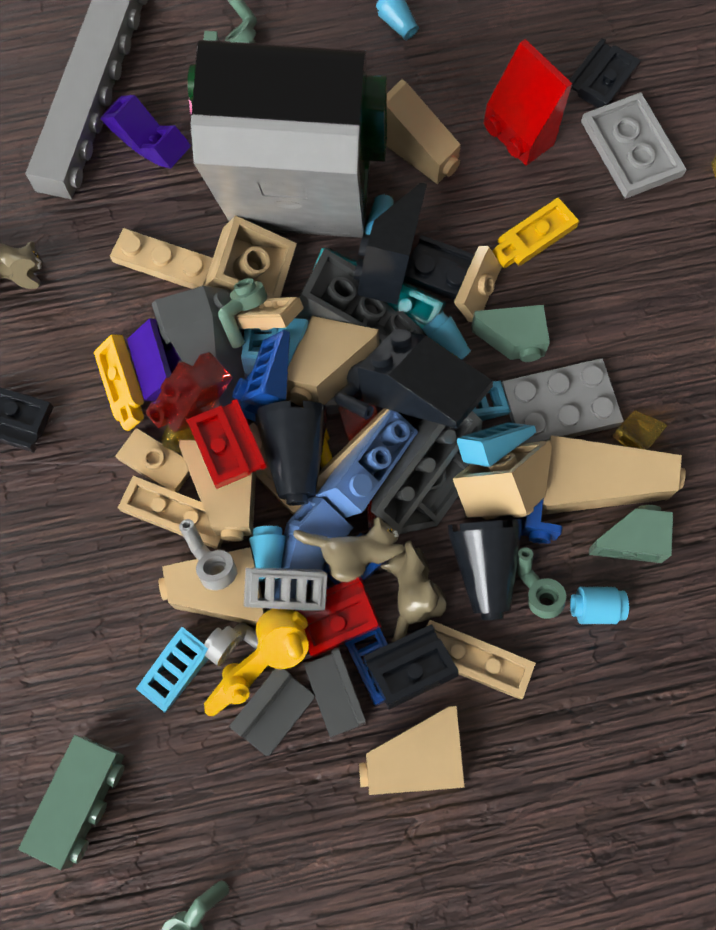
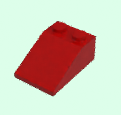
M524 39L519 43L487 103L483 123L486 130L491 136L497 137L507 147L511 156L518 158L527 166L555 145L572 82Z

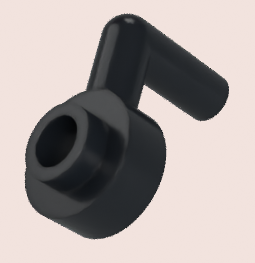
M360 361L349 370L347 375L348 384L335 394L334 401L337 405L367 420L373 414V406L355 398L356 395L362 398L357 366L362 362Z

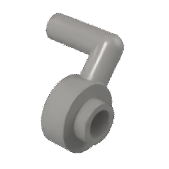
M190 519L182 521L179 529L191 552L199 560L196 566V573L202 585L209 590H221L229 586L237 576V567L232 556L223 550L210 551L204 544L194 522Z
M239 623L234 628L227 626L223 630L219 627L216 628L204 644L208 648L205 657L217 666H220L242 640L254 649H257L256 630L246 623Z

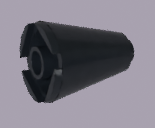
M282 401L259 407L257 413H255V422L278 497L286 500V504L290 506L308 504V498L316 495L328 418L327 406L318 402L303 401V408L291 407V401Z
M512 519L513 527H509L508 521L503 520L461 523L460 531H458V524L448 525V534L473 613H481V620L503 619V612L511 610L522 533V519Z

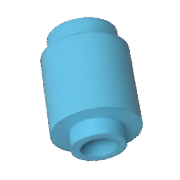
M578 587L576 594H572L570 598L571 615L577 617L579 624H617L619 621H625L628 618V595L625 591H618L616 587Z

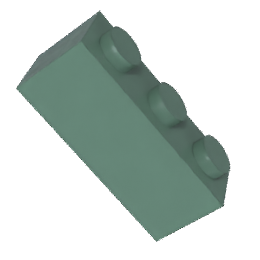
M74 735L18 850L59 870L71 868L73 863L78 864L87 850L89 841L85 840L91 825L96 826L106 810L107 803L103 800L110 786L114 788L124 772L125 765L121 763L125 755L87 737Z

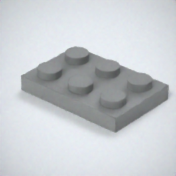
M641 92L583 114L581 123L624 199L683 177L686 167Z
M603 358L502 381L503 390L511 411L509 415L512 423L534 425L536 428V433L523 443L547 441L551 435L566 438L577 437L619 427L624 422Z

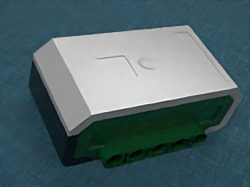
M199 40L196 64H190L188 70V95L192 103L191 135L193 159L196 168L228 221L236 215L271 232L362 238L365 229L370 161L385 162L387 144V76L367 75L366 50Z

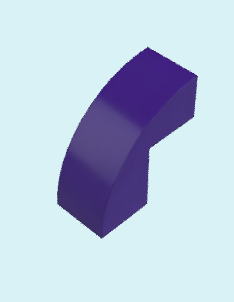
M135 95L120 96L100 117L105 125L131 149L147 160L165 168H172L191 147V144L175 125L160 126Z

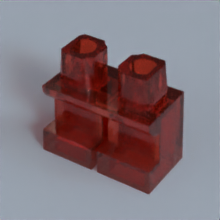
M210 352L199 355L193 366L185 362H179L172 375L165 378L161 385L160 395L155 402L149 405L146 415L157 427L160 428L168 425L174 433L190 428L186 419L213 409L217 403L216 400H219L233 377Z

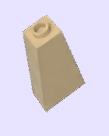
M551 435L549 440L552 449L542 514L669 500L684 486L686 470L681 468L682 455Z

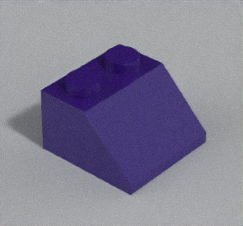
M149 318L127 338L144 401L176 402L195 396L198 387L189 372L183 373L179 367L178 362L181 358L172 343H165L160 334L157 320Z

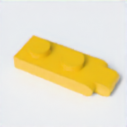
M556 198L501 235L498 239L499 245L492 252L503 268H507L514 262L521 266L576 229L579 220L559 198Z
M111 334L94 351V355L113 416L117 421H120L123 429L131 431L144 419L141 408L144 399L123 335Z

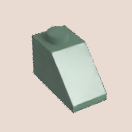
M544 305L474 311L471 324L472 332L508 359L532 362L545 356L550 341Z
M655 505L639 506V509L635 508L593 543L589 548V555L663 563L672 556L673 512L661 511V507Z

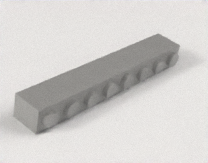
M91 0L25 173L35 192L73 199L76 188L81 186L86 160H90L93 153L95 135L100 133L103 121L100 117L103 115L105 108L111 104L115 80L118 81L120 79L123 58L130 51L131 36L134 29L136 30L139 27L140 12L143 4L146 5L148 0Z

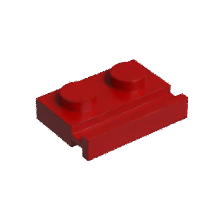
M237 399L232 400V403L222 407L220 405L186 419L216 489L245 478L254 471L267 468Z
M361 576L350 582H342L326 589L325 610H293L299 612L307 620L308 626L304 630L308 640V651L310 656L314 657L382 627L368 592L365 590Z

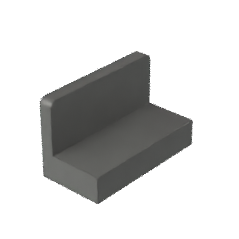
M339 648L331 650L332 654L304 664L330 738L366 724Z
M275 668L229 727L265 756H270L313 702L315 696L285 669Z

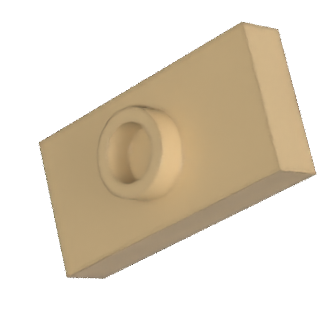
M478 246L454 301L468 322H472L474 311L484 310L488 298L494 290L496 279L502 267L489 246Z
M297 297L267 298L260 306L251 310L240 311L234 318L239 329L260 328V330L264 331L272 328H286L304 307L300 298Z
M137 428L116 454V458L157 485L177 493L190 476L185 460L181 455Z

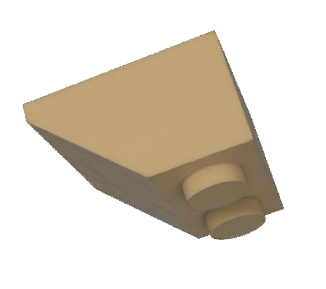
M235 215L222 229L204 286L230 289L232 292L237 282L252 278L254 281L263 283L268 298H280L297 243Z
M550 440L520 444L491 467L470 464L452 478L467 518L483 517V519L489 520L500 515H512L514 518H520L534 511L533 507L546 496L552 449Z

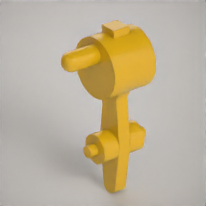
M270 609L265 612L256 624L257 649L241 663H231L225 666L222 671L223 679L204 702L206 715L215 716L230 703L241 704L245 702L249 697V687L267 665L277 669H287L299 664L308 651V640L304 630L308 626L306 618L299 612L291 609Z

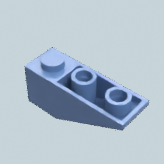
M389 410L333 470L315 496L323 498L343 518L362 513L418 431L398 412Z
M308 498L309 503L301 505L286 524L284 532L286 541L281 568L320 569L323 571L325 567L321 548L301 543L294 537V530L332 538L347 536L353 527L323 498ZM281 578L279 581H275L274 598H280ZM291 579L290 598H296L297 579Z

